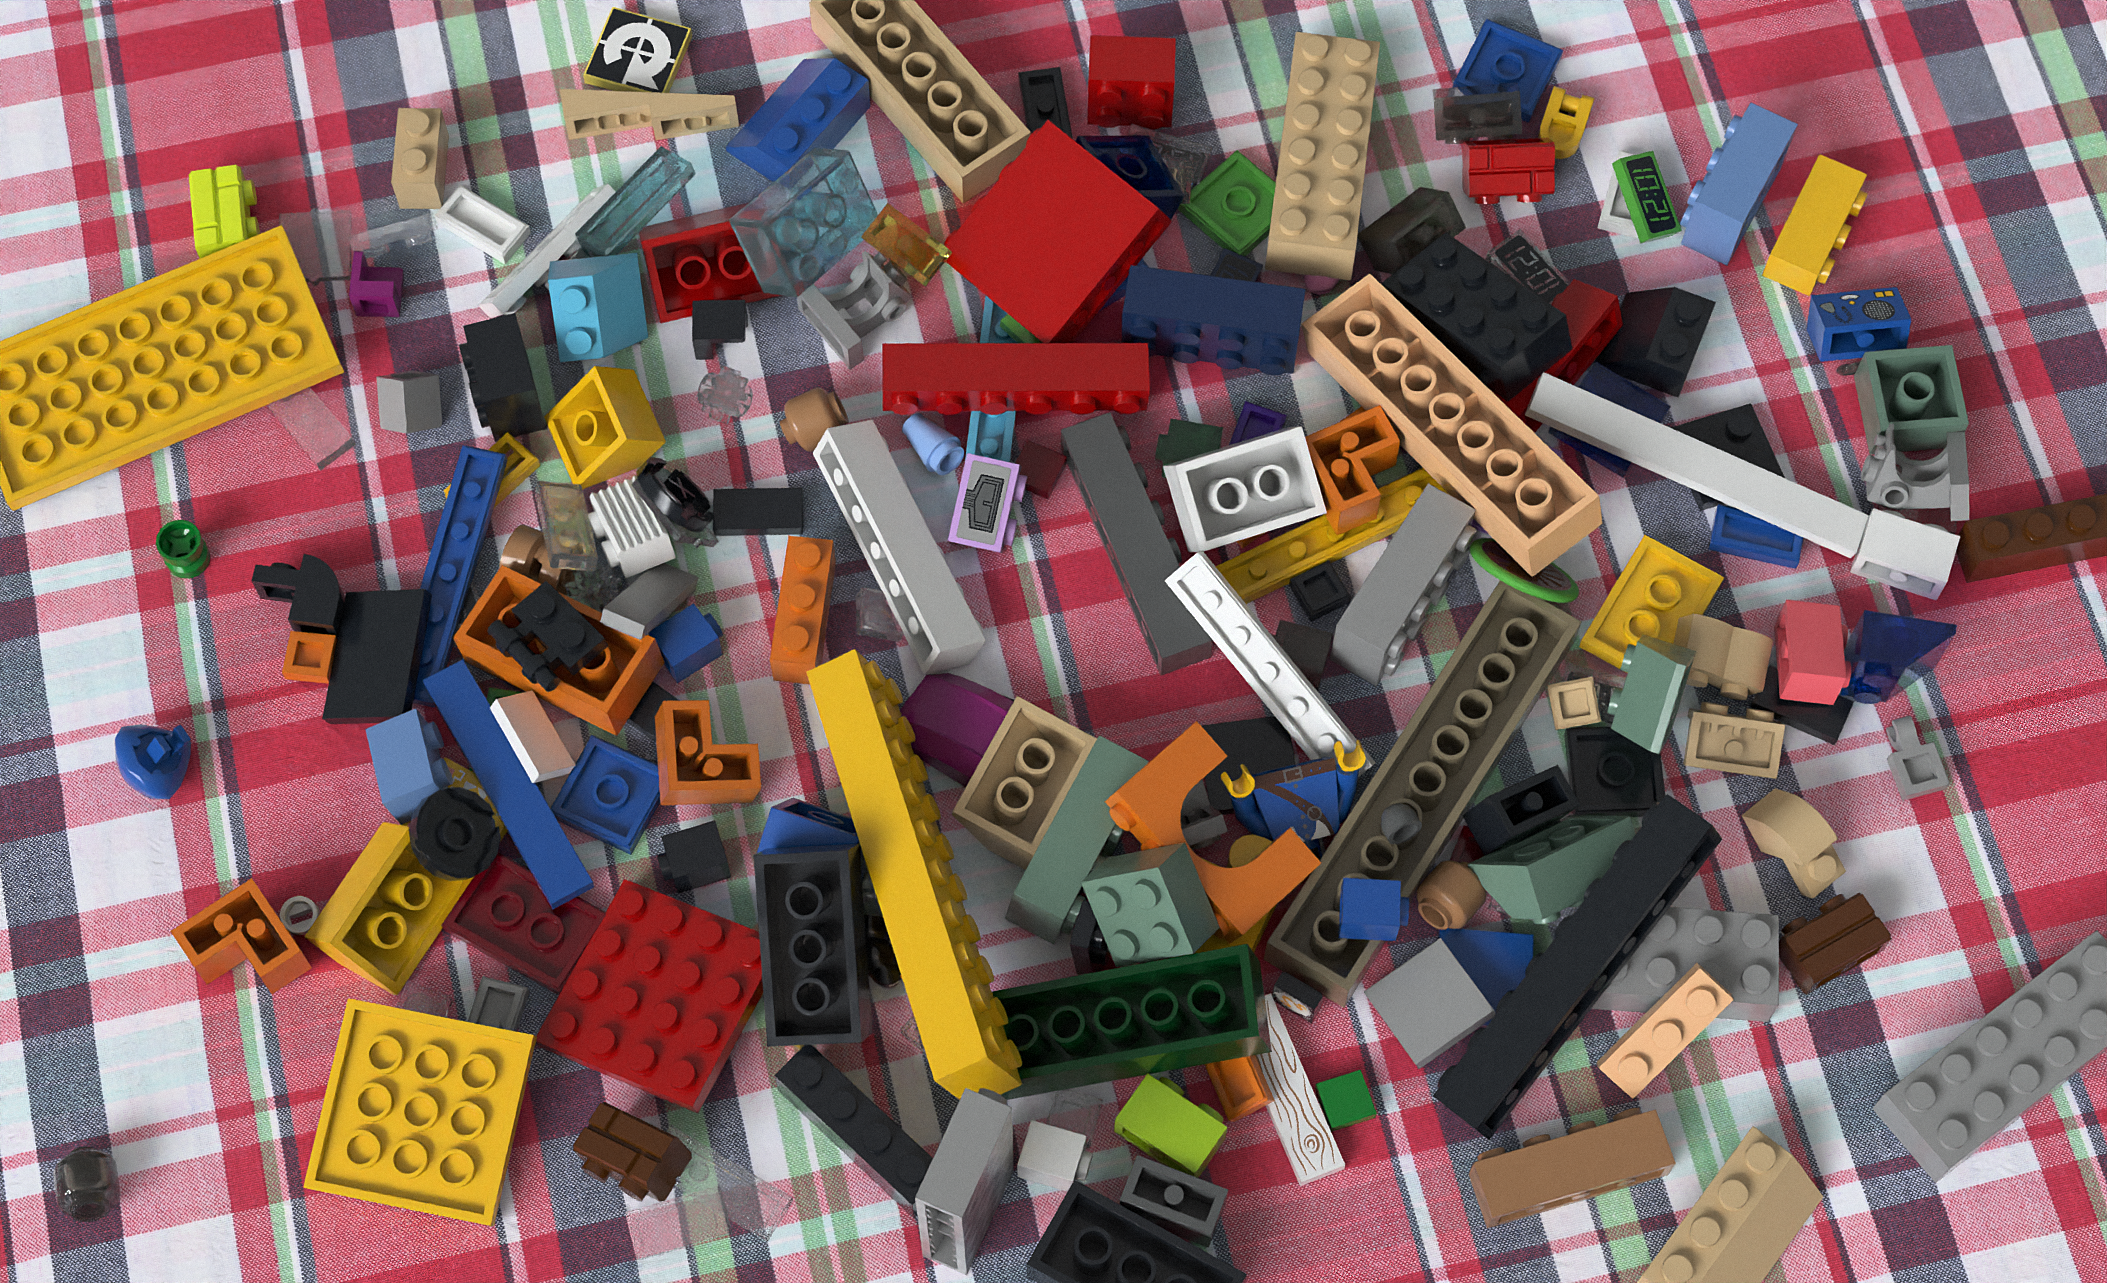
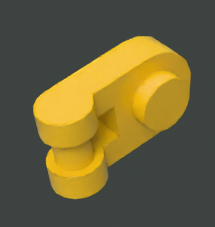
M1553 87L1538 138L1548 137L1554 142L1555 159L1568 158L1576 153L1590 116L1594 97L1582 94V97L1578 98L1565 94L1566 89ZM1563 110L1576 115L1573 117L1559 112Z

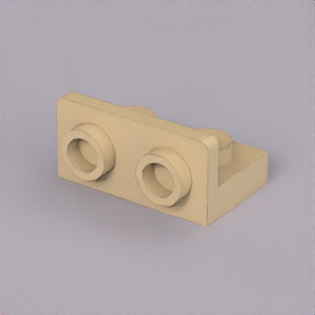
M1701 702L1700 710L1689 708L1687 717L1690 719L1683 761L1685 766L1777 779L1785 724L1773 720L1774 712L1747 708L1746 716L1728 714V705Z

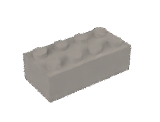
M1429 483L1427 484L1337 623L1330 655L1331 661L1375 686L1378 685L1385 673L1389 676L1395 673L1405 653L1402 652V649L1408 638L1415 641L1426 623L1427 617L1424 615L1430 604L1435 606L1439 604L1449 586L1447 579L1452 570L1459 571L1470 554L1469 545L1477 530L1471 526L1476 509Z
M1670 907L1591 1009L1646 1013L1698 963L1724 986L1734 998L1716 1018L1768 1022L1779 1006V915Z

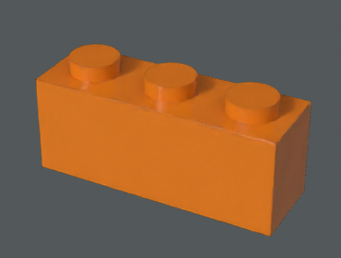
M788 535L770 654L773 681L810 684L806 672L820 666L822 663L836 566L833 540Z

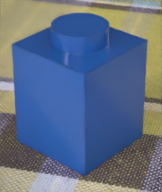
M694 603L648 633L649 636L656 639L665 662L664 666L677 684L723 655L719 640L723 636L720 626L710 613L703 616Z
M1343 878L1339 902V938L1396 941L1400 926H1407L1409 919V897H1401V881Z

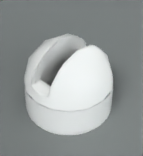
M295 896L283 904L280 911V920L289 932L295 935H306L319 916L320 911L318 906L309 898ZM313 912L312 918L292 925V918Z

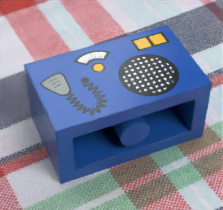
M1897 287L1811 295L1807 332L1820 362L1862 358L1865 352L1907 349L1911 317Z

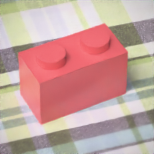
M1786 599L1774 626L1780 699L1834 705L1841 689L1848 687L1851 678L1850 661H1845L1844 656L1848 639L1847 625L1841 624L1840 606Z

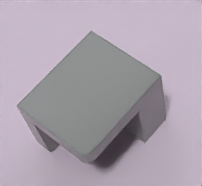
M411 370L376 377L380 427L382 429L407 434L442 426L439 375Z

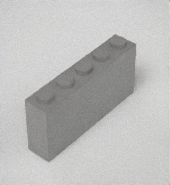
M965 1088L915 1196L923 1257L965 1275L969 1272L1014 1171L1012 1107L1006 1105L1007 1100L1003 1096L985 1088H980L978 1093Z

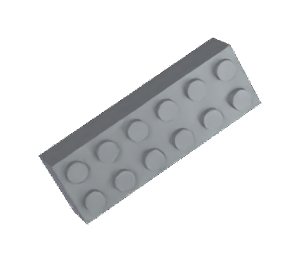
M2096 930L1885 1092L1872 1108L1935 1183L2107 1050V940Z

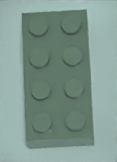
M1100 735L1098 736L1018 883L1005 916L1006 920L1053 945L1061 932L1068 936L1070 935L1076 924L1082 901L1087 899L1081 895L1082 892L1085 893L1081 881L1107 859V857L1102 855L1103 853L1110 857L1112 856L1124 833V830L1111 818L1109 813L1110 807L1104 801L1147 765L1148 760Z

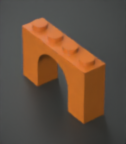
M1196 721L1104 802L1110 807L1109 813L1113 821L1125 831L1130 830L1142 844L1141 851L1185 842L1220 927L1214 935L1220 939L1224 938L1230 944L1244 935L1312 873L1321 862L1291 828L1276 837L1248 864L1240 867H1218L1202 860L1192 851L1184 838L1181 828L1180 816L1184 799L1200 780L1228 757Z

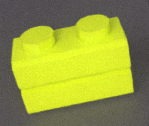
M230 165L217 167L216 170L209 168L190 172L189 185L194 240L199 258L260 234L256 216H250V206L257 205L254 182L252 179H245L240 166Z

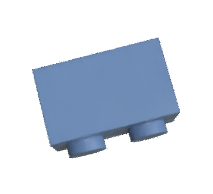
M417 709L365 729L382 804L401 825L411 821L412 813L422 799L436 791L447 789L449 785L453 784L449 767L444 759L440 757L439 748L444 747L440 730L435 722L428 723Z

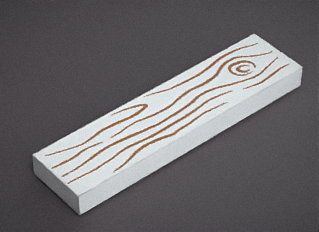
M1271 994L1265 995V1004L1272 1052L1255 1056L1275 1100L1266 1105V1108L1300 1186L1344 1170L1345 1163Z

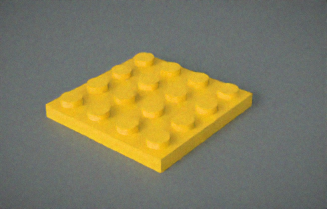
M348 998L303 1188L494 1226L537 1036Z

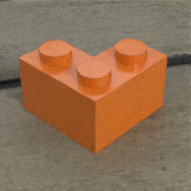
M1380 405L1305 436L1327 511L1325 515L1336 535L1377 519L1381 494L1370 476L1396 466L1400 440Z
M709 700L662 702L655 715L660 805L752 803L761 790L758 744L712 745Z
M252 878L170 931L207 985L248 959L270 993L274 994L312 968Z

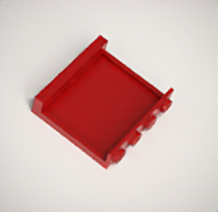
M1047 120L1041 128L1036 129L1029 136L1026 147L1019 156L1002 169L999 180L988 194L975 202L970 216L962 226L949 234L944 242V248L938 256L1042 343H1073L1127 278L1130 265H1137L1172 221L1157 206L1052 122Z

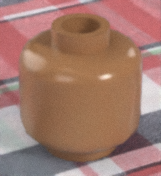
M822 387L812 388L789 399L784 406L786 418L780 420L781 429L789 444L792 445L798 442L801 448L808 452L815 450L827 428L849 423L844 406L836 392L828 393Z
M1453 860L1442 861L1417 888L1419 913L1433 927L1440 930H1446L1447 928L1461 929L1485 903L1486 890L1481 885L1477 875L1468 868L1467 864L1469 863H1459Z

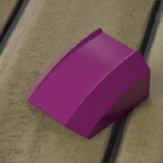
M951 673L927 674L902 706L900 713L901 716L907 718L914 731L915 741L911 742L914 755H918L921 760L966 787L1012 706L1013 701L985 686Z

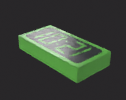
M1653 151L1620 158L1612 163L1640 244L1673 236L1682 231Z

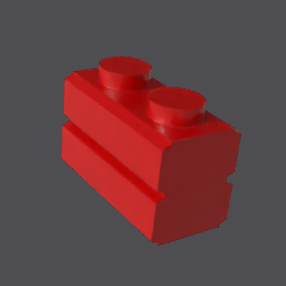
M1548 137L1463 141L1462 188L1468 197H1474V203L1496 204L1500 203V196L1517 195L1518 202L1542 201V194H1554L1555 145Z

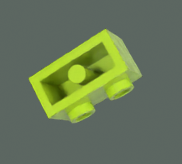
M1147 1073L1115 1118L1114 1132L1159 1163L1199 1178L1226 1138L1227 1126L1222 1124L1224 1119L1210 1106L1200 1103L1197 1107L1182 1097L1184 1091L1170 1079L1161 1076L1157 1080Z

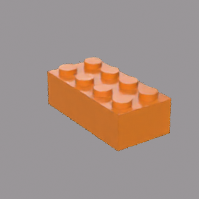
M502 565L453 637L465 662L526 692L533 690L536 697L618 736L665 663L656 639L646 635L643 639L639 640L603 625L600 622L601 612L558 592L606 639L608 647L574 676L561 664L553 671L560 678V683L553 691L547 692L539 683L532 684L522 674L523 667L513 657H505L496 648V640L487 632L488 627L498 619L503 621L509 628H516L520 622L514 617L512 609L541 585V583ZM536 638L527 645L535 654H542L547 650Z

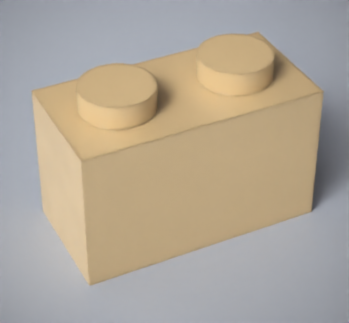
M398 108L391 183L400 209H440L443 206L449 133L441 108Z

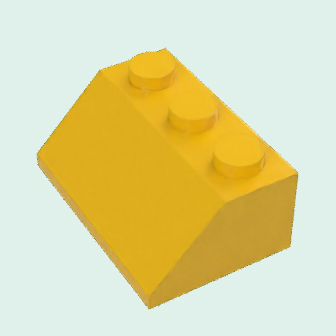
M382 822L304 937L340 965L389 993L398 995L441 931L442 923L473 878L448 881L433 876L419 863L411 848L409 826Z

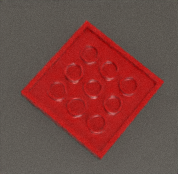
M624 879L605 912L606 916L587 944L537 1033L536 1044L547 1051L690 1111L699 1113L763 994L759 931Z

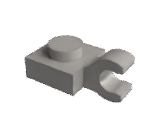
M1911 716L1893 720V726L1887 727L1886 733L1890 744L1897 752L1891 753L1887 758V762L1902 801L1945 790L1950 783L1935 743L1920 744Z

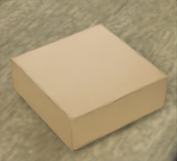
M1593 677L1547 685L1555 730L1601 722Z

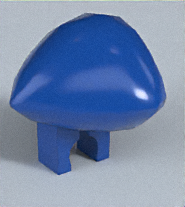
M143 724L121 727L114 743L119 772L124 781L142 795L150 799H170L181 787L186 775L191 755V738L181 724L174 727L173 731Z

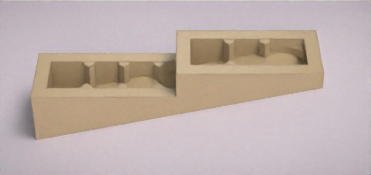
M559 89L569 140L651 126L654 129L655 140L739 127L734 95Z

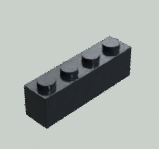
M804 1045L774 1075L778 1091L915 1219L917 1217L915 1196L933 1158L815 1047Z

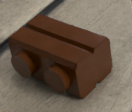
M1860 892L1849 899H1846L1843 894H1839L1819 908L1822 913L1821 915L1810 921H1807L1805 916L1798 917L1781 929L1783 936L1779 941V958L1787 970H1790L1793 979L1804 994L1807 995L1884 951L1891 941V934L1880 918L1876 917L1875 911Z
M606 1102L598 1105L589 1119V1126L584 1127L573 1144V1151L584 1161L581 1169L585 1173L602 1183H606L609 1177L619 1181L618 1188L641 1202L646 1195L659 1202L665 1201L676 1184L677 1176L682 1175L692 1159V1152L678 1137Z

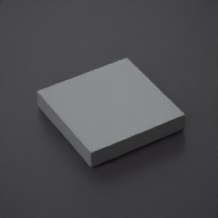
M1441 938L1364 991L1367 998L1418 1069L1425 1066L1496 1015L1494 1009Z

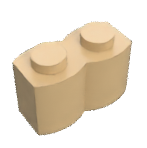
M1691 614L1678 619L1673 644L1696 651L1687 685L1706 687L1709 683L1721 689L1720 695L1735 700H1746L1748 695L1763 692L1773 639L1751 630L1733 627L1721 620L1700 614Z

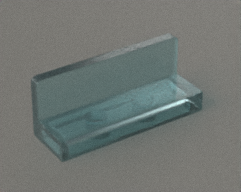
M661 146L575 233L582 250L590 258L617 255L695 176L696 173L691 162Z

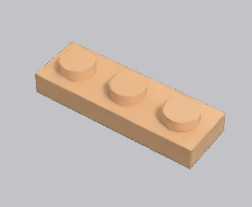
M1696 963L1597 1061L1598 1068L1634 1099L1734 1000L1732 994L1701 965Z

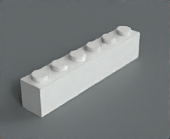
M873 419L827 428L813 455L923 674L927 675L970 664L986 641L983 636L982 627L978 620L974 618L964 599V593L960 584L955 581L945 562L941 547L936 544L926 525L925 516L922 510L917 507L907 487L904 475L899 472L889 452L887 441L880 435Z

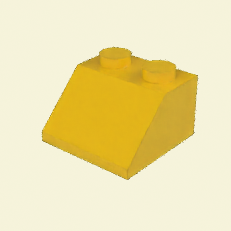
M594 366L544 416L574 488L577 490H583L641 467L646 460L666 443L633 369Z

